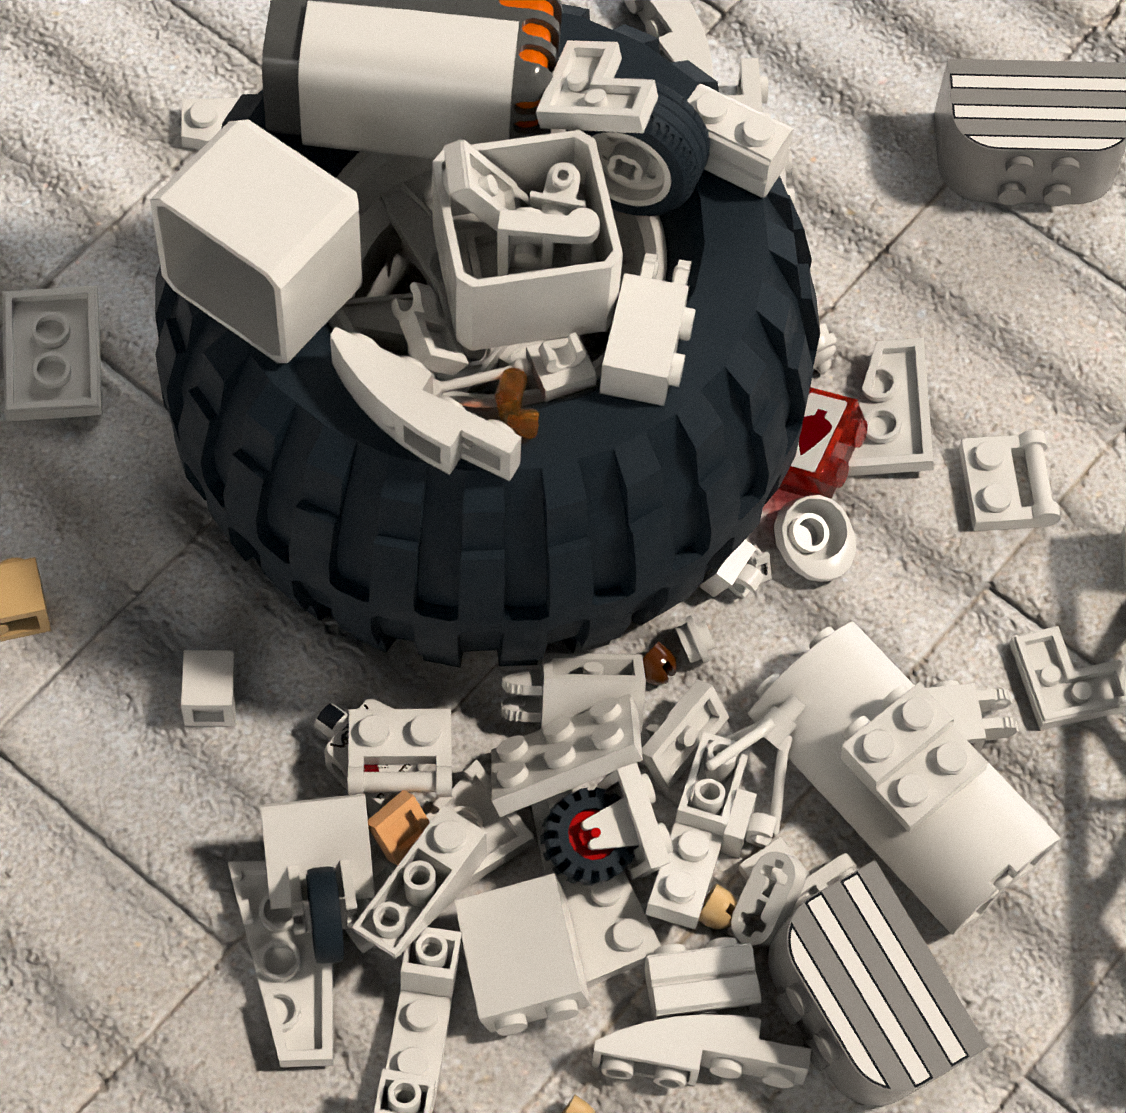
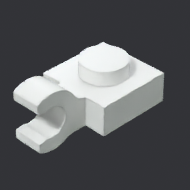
M413 282L410 285L414 296L413 305L409 301L397 298L391 302L395 318L401 321L400 326L408 344V353L410 357L421 362L427 370L455 376L469 363L462 345L455 339L452 320L440 317L436 306V296L430 286Z

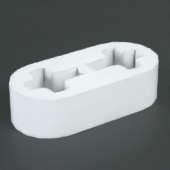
M774 851L768 852L758 859L731 919L732 931L740 942L751 943L752 946L759 948L770 947L771 941L778 929L791 916L804 887L806 879L805 869L797 858ZM773 868L782 869V872L788 875L785 884L776 883V880L770 877ZM752 915L761 916V920L767 923L763 932L755 931L754 926L749 924Z

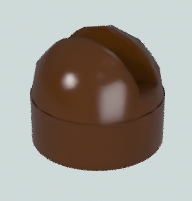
M658 642L643 658L646 682L651 685L668 683V676H674L677 668L676 658L671 651L661 642Z

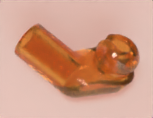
M508 368L501 374L495 393L500 420L508 425L515 434L526 439H533L538 433L540 414L535 409H522V398L527 384V376L518 368Z

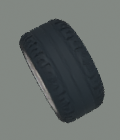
M619 77L622 79H644L638 77ZM655 82L658 99L644 133L580 130L596 140L612 209L629 215L659 216L678 209L691 196L709 158V133L699 113L680 94L658 82Z

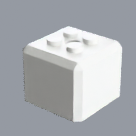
M250 120L229 121L150 199L162 277L173 291L277 363H288L362 286L357 192Z
M580 130L471 145L517 183V187L525 192L528 197H530L531 191L543 193L547 174L555 164L566 162L574 165L580 174L578 191L583 195L586 208L596 212L600 220L599 234L593 242L592 258L595 263L498 277V232L485 222H481L474 213L460 202L452 200L446 192L442 180V172L446 169L443 149L432 161L433 232L456 341L473 351L568 337L569 334L573 333L582 335L606 331L613 322L618 302L623 253L596 140ZM555 243L554 260L566 261L570 257L571 244Z

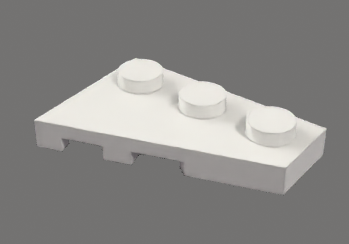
M924 338L876 341L862 386V395L856 415L852 418L844 453H841L837 466L838 477L934 470Z

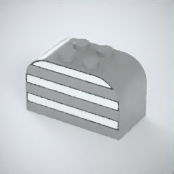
M947 59L934 110L937 164L941 178L953 192L963 198L976 202L1002 203L1004 205L1033 203L1062 206L1065 204H1085L1101 198L1112 187L1126 150V63Z
M875 860L807 898L782 924L773 937L769 948L768 965L772 981L780 993L776 997L778 1006L786 1020L792 1025L797 1023L806 1037L807 1042L804 1043V1048L811 1049L810 1061L818 1071L824 1069L835 1087L849 1099L868 1106L893 1104L988 1048V1045Z

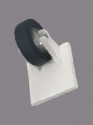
M365 793L260 805L270 908L292 907L295 934L312 933L314 957L317 963H333L343 960L344 942L342 929L352 928L358 920L356 899L375 897Z

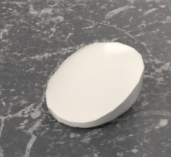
M821 495L800 497L785 503L777 514L774 532L776 545L786 563L795 572L809 580L824 582L840 578L851 567L856 553V537L850 520L842 507L832 499Z

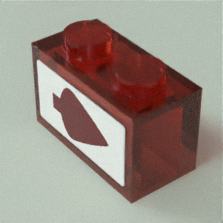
M810 387L796 456L778 488L779 490L804 497L821 495L832 499L836 488H841L847 479L849 461L855 448L862 446L867 435L868 423L864 418L857 399Z

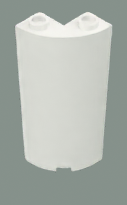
M854 622L836 631L831 627H827L813 638L809 644L810 649L781 675L775 673L769 676L758 687L756 694L760 698L748 712V715L756 723L765 717L774 705L779 708L791 693L807 706L794 721L797 726L789 734L793 739L788 758L953 935L980 919L1007 886L1034 871L1061 838L989 763L983 773L909 833L841 759L842 744L846 742L842 735L855 720L862 716H866L869 721L873 720L885 710L881 703L892 690L902 684L910 690L914 685Z

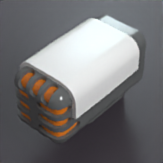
M271 0L262 54V83L266 131L270 133L302 136V145L435 159L443 150V146L457 140H465L470 145L551 134V129L540 128L536 110L546 87L553 78V71L559 60L562 22L561 0Z

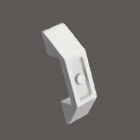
M427 927L405 949L401 967L400 996L386 1069H382L374 1113L433 1112L453 1004L462 932Z

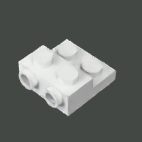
M920 681L910 690L904 684L892 690L881 703L885 710L873 720L869 721L866 716L855 720L844 731L842 737L846 742L842 744L841 759L909 833L983 773L988 765V762L953 726V716Z

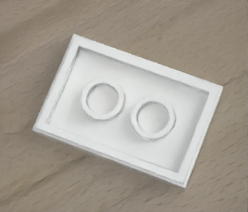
M97 286L2 292L4 414L6 422L102 415L99 294Z

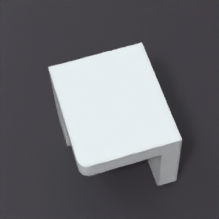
M184 650L181 709L185 726H235L236 705L233 692L235 657L233 651Z

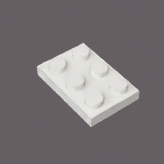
M630 693L617 699H603L594 704L590 710L570 718H556L541 730L526 736L516 735L509 737L501 742L498 747L491 749V799L499 816H505L612 773L618 768L642 761L638 709Z

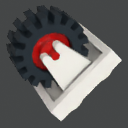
M637 763L616 769L597 784L598 787L594 790H588L587 787L568 794L550 809L551 812L545 817L542 827H545L544 833L540 835V844H545L546 851L543 853L546 862L551 860L555 866L552 870L558 876L564 874L567 876L566 881L573 884L582 882L583 886H592L599 882L604 883L624 871V868L626 869L629 881L650 875L671 863L668 855L672 853V842L669 832L663 823H657L651 806L656 800L654 788L649 776L646 773H640Z

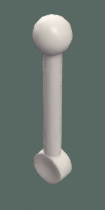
M518 358L514 360L511 366L441 383L433 378V395L440 397L445 392L512 376L518 379H525L530 376L532 365L529 360Z

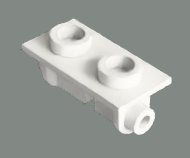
M566 162L558 163L551 167L547 174L543 193L530 192L532 208L546 214L566 216L577 208H586L583 195L578 191L580 174L577 168Z

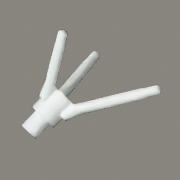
M792 693L779 708L774 705L765 717L756 723L725 737L736 742L706 763V768L712 771L763 737L777 748L770 812L771 816L777 818L773 836L779 834L788 753L793 739L789 734L797 726L794 721L807 707Z

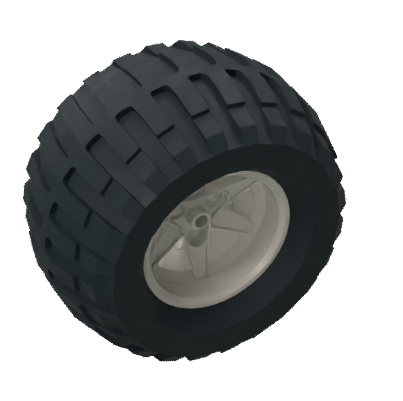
M562 4L559 58L567 40L618 42L622 60L614 78L638 77L655 80V82L674 90L686 100L689 99L700 83L719 92L718 81L689 60L670 63L660 55L659 38L626 24L614 29L607 28L590 20V9ZM263 89L258 94H242L222 122L221 129L229 121L250 120L266 131ZM551 129V134L566 132L565 129ZM268 132L357 192L359 207L362 286L288 363L275 362L173 291L162 277L161 267L159 266L155 279V319L158 331V346L155 357L163 404L170 415L174 440L185 476L204 501H207L208 511L229 542L246 562L253 557L264 575L270 579L277 589L302 610H307L317 620L320 621L332 614L342 630L351 633L354 638L387 653L397 638L415 642L418 655H423V661L461 668L463 652L497 650L498 665L501 667L537 665L538 660L543 659L547 644L561 640L564 641L571 653H581L609 645L611 640L620 638L631 624V621L642 626L689 598L703 582L704 574L710 568L716 570L759 525L763 506L776 493L796 456L820 338L817 297L810 273L812 258L804 227L781 177H778L766 197L762 198L704 169L689 199L672 212L659 216H635L612 209L623 253L619 293L624 273L640 276L646 253L658 255L659 268L656 280L672 282L674 268L678 265L679 259L691 261L687 282L689 288L686 307L696 309L690 341L679 340L676 353L685 355L682 377L679 387H668L664 406L600 393L602 364L605 353L592 363L597 374L595 387L547 402L544 401L532 372L525 380L535 388L533 390L497 395L472 394L486 388L490 383L487 382L445 392L442 396L456 400L466 411L487 421L490 419L501 421L508 425L515 434L521 436L520 465L510 481L460 458L449 475L401 446L377 426L361 409L343 385L332 365L330 334L337 327L352 335L354 333L363 334L388 352L408 349L406 338L400 326L401 321L395 318L391 302L397 298L409 301L413 305L414 296L410 289V285L413 282L430 286L436 296V306L440 317L451 320L433 232L432 161L434 159L302 145V136ZM612 324L606 331L598 332L607 343ZM546 340L473 351L462 345L466 358H470L475 362L468 361L469 364L455 376L432 371L433 378L441 383L495 370L498 365L502 368L511 366L514 360L518 358L526 359L527 346Z

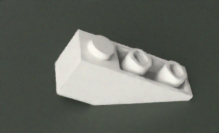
M443 805L352 926V931L394 958H397L459 895L487 857L486 831Z

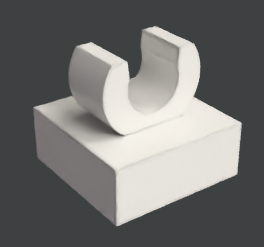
M576 333L569 334L568 337L550 339L526 347V359L532 365V374L545 402L596 386L597 374L580 336Z
M744 540L716 570L712 568L708 570L699 587L713 598L727 588L742 599L747 596L749 591L755 592L765 577L756 567L747 564L756 547L747 540Z
M737 788L730 817L724 831L720 853L740 858L745 840L760 848H764L771 843L777 818L765 813H753L757 797L756 793Z

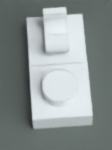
M697 679L670 711L668 718L661 726L657 724H649L646 730L651 738L644 746H641L643 760L639 761V763L647 766L657 785L670 789L694 761L703 732L715 735L728 720L729 716L711 684Z

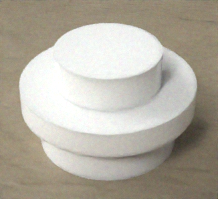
M692 615L686 617V623L675 628L690 663L701 659L704 663L711 661L708 651L716 648V645L705 620L695 624Z

